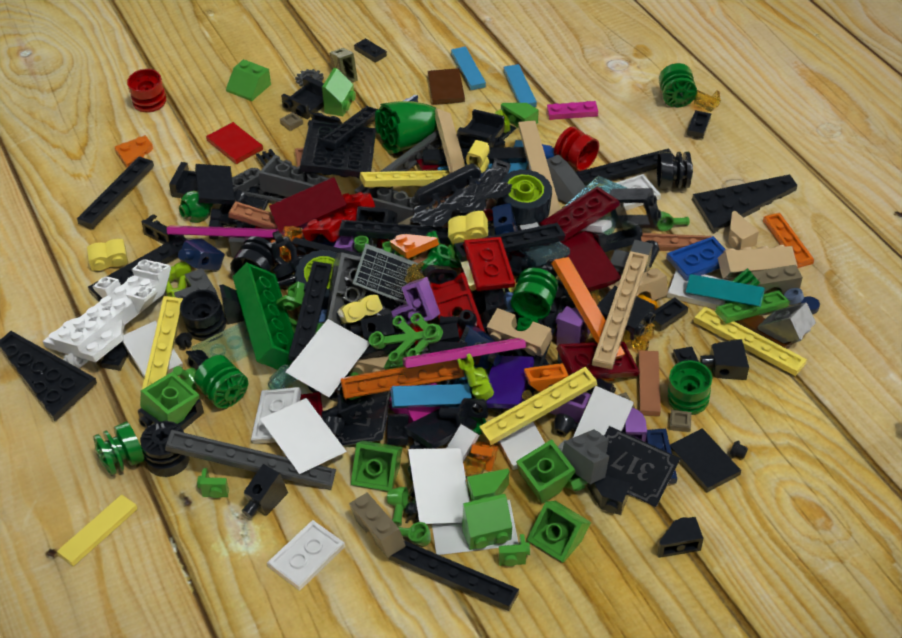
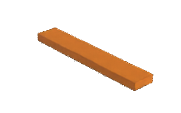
M570 258L555 259L551 263L598 344L606 323L604 316ZM621 346L619 347L616 359L622 358L625 355Z
M456 359L410 368L403 366L341 378L344 399L390 391L392 386L424 385L465 376Z

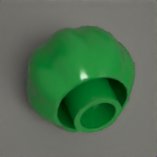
M189 191L181 199L179 212L183 219L191 217L189 222L199 223L209 217L213 204L198 203L197 191Z

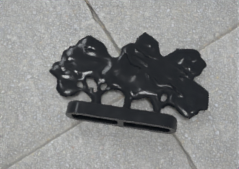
M468 164L418 189L415 192L414 198L419 205L412 210L414 216L410 221L420 223L421 226L442 227L450 220L454 210H459L460 213L483 211L487 206L486 199H498L508 195L511 192L512 184L501 183L507 174L503 168L498 170L488 169L481 177L480 168L476 164ZM437 201L438 206L433 209L432 205L435 204Z

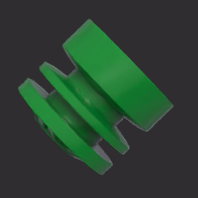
M675 63L666 66L660 72L659 85L663 100L667 105L676 108L684 107L696 98L697 87L690 67L685 64Z
M541 268L525 269L521 272L512 295V308L522 317L529 316L538 317V320L544 319L551 311L553 300L558 290V281L550 272Z
M215 355L205 360L197 369L194 377L195 386L215 406L222 409L236 404L244 396L249 384L248 378L224 355Z
M688 360L676 364L670 370L667 398L669 405L674 410L692 412L691 415H694L707 408L710 401L713 377L706 365Z
M128 421L114 426L115 437L113 438L107 430L103 431L105 441H103L99 434L93 436L97 456L102 466L107 469L111 476L116 474L114 464L117 465L120 471L124 470L123 460L125 459L130 466L145 461L141 445Z

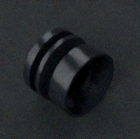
M659 152L657 156L658 188H671L673 181H675L677 188H681L682 183L684 188H690L693 176L690 152H684L683 157L681 152H677L675 160H673L671 152Z
M258 236L246 238L230 263L233 275L246 262L271 272L276 264V261L273 259L271 242Z
M204 289L193 291L183 298L180 303V312L187 331L192 335L193 339L209 341L223 333L226 328V318L217 294Z
M160 421L148 426L140 438L147 468L152 474L159 477H170L179 474L188 466L190 456L165 451L171 430L184 432L180 425L171 421Z

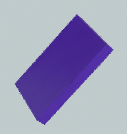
M501 356L502 359L499 365H492L488 377L493 387L494 395L486 400L487 408L511 409L523 402L528 385L524 368L533 367V357Z

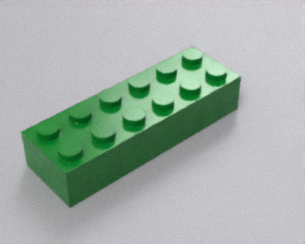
M246 262L233 276L255 359L262 365L264 364L276 370L286 372L294 362L289 360L294 332L287 310L276 305L277 300L282 298L276 275Z

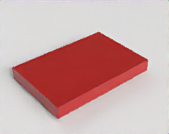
M234 122L206 136L207 141L235 164L263 150L261 143Z
M501 237L464 240L463 246L477 291L512 288L515 286L516 283Z

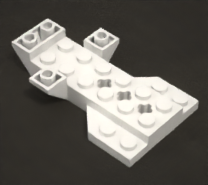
M144 259L138 262V265L132 269L134 276L129 277L122 285H120L118 279L107 276L101 278L93 286V289L102 297L100 302L94 307L89 308L81 317L66 321L62 327L50 333L43 340L44 346L66 354L72 353L73 356L97 362L124 340V325L165 293L171 270L170 265Z

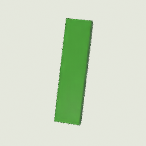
M778 290L764 294L761 307L732 302L717 306L715 312L725 323H730L786 308L789 306L790 301Z

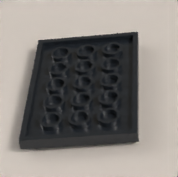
M310 121L300 163V171L309 174L322 173L326 176L339 175L343 178L357 177L360 179V172H371L376 128H363L336 150L320 146V139L341 124Z

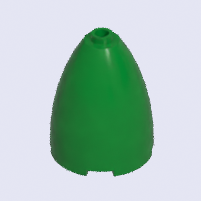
M394 101L380 104L379 110L375 112L376 133H380L383 141L382 147L389 154L413 148L438 130L435 120L436 108L428 104L414 101Z

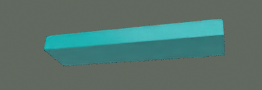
M690 274L686 288L687 294L761 307L765 291L764 287Z

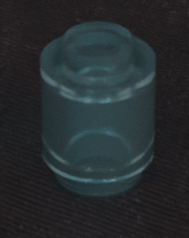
M611 216L602 217L601 220H609L612 223V227L603 233L605 235L613 233L616 228L615 219Z
M282 365L269 378L268 386L271 390L288 388L296 380V378L286 373L290 365Z

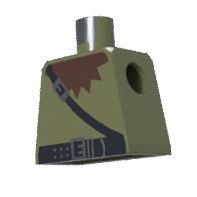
M346 48L331 51L332 70L337 68L351 83L358 81L354 53Z

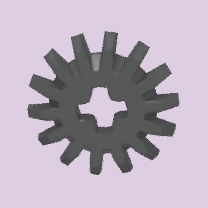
M315 69L300 71L301 74H297L298 77H295L296 83L299 86H303L302 78L306 75L320 82H323L324 79L322 77L323 73H320L319 70L315 71Z

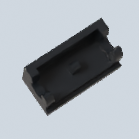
M154 214L141 221L144 235L161 244H165L180 236L167 234V226L161 224L160 221L152 222L157 217Z

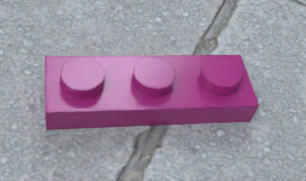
M596 101L547 105L549 120L598 116Z

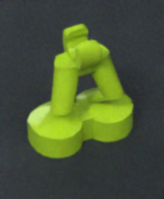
M179 262L171 266L165 289L168 297H175V292L186 288L185 274L192 272L191 266L187 262ZM174 279L179 281L177 288H173L170 284Z
M470 353L462 361L460 358L457 359L459 367L467 375L468 384L472 387L474 397L485 400L491 398L494 395V390L484 368H474V360Z

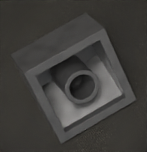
M807 302L773 311L758 326V329L782 343L790 341L796 343L803 339L802 336L811 331L810 328L816 322Z

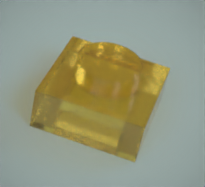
M466 456L463 461L466 479L468 476L483 474L486 468V462Z

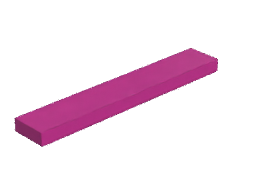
M175 225L167 227V234L258 236L261 238H274L272 233L279 231L278 229Z
M514 338L403 357V366L410 368L467 358L466 355L469 353L474 357L526 348V342L522 338Z

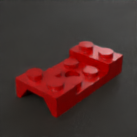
M371 193L342 194L348 208L321 221L312 220L308 222L307 226L302 230L305 239L312 241L318 235L323 234L330 242L336 241L340 237L339 229L342 220L356 221L358 206L375 207Z
M464 272L460 273L454 280L442 284L429 283L440 311L438 315L439 321L440 316H453L452 313L455 310H471L477 317L475 327L485 332ZM465 315L463 318H464V319H469L470 316H469V315ZM457 324L459 338L461 339L464 330Z

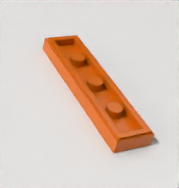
M780 212L763 217V222L778 243L785 247H793L797 268L814 263V258Z

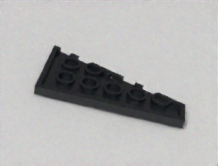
M788 174L693 194L692 200L714 234L718 232L719 228L730 225L733 211H736L744 218L760 210L761 206L771 204L774 199L783 198L796 191L797 184L792 176Z
M13 331L8 332L0 339V350L54 421L97 384L95 377Z

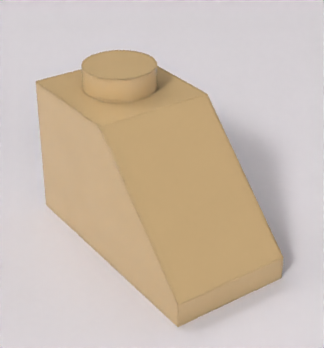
M733 211L728 243L736 250L756 245L759 231L740 214Z

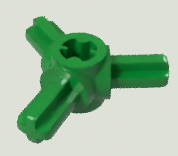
M431 231L426 235L438 239L435 231ZM440 242L438 246L428 250L427 259L420 264L422 271L430 265L450 266L451 268L462 267L460 261L452 258L451 250L446 245L440 244Z

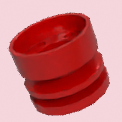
M140 69L129 76L127 86L135 109L140 112H154L165 105L166 93L159 72L154 69Z
M574 126L568 127L557 139L554 155H559L578 171L586 170L593 164L598 155L599 141Z

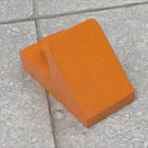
M563 363L524 368L529 384L539 392L569 376Z
M482 441L472 444L471 453L474 454L472 467L491 471L499 445H490Z

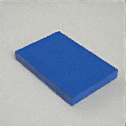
M712 236L669 252L666 258L681 276L688 281L690 274L701 276L720 269L718 257L726 249Z

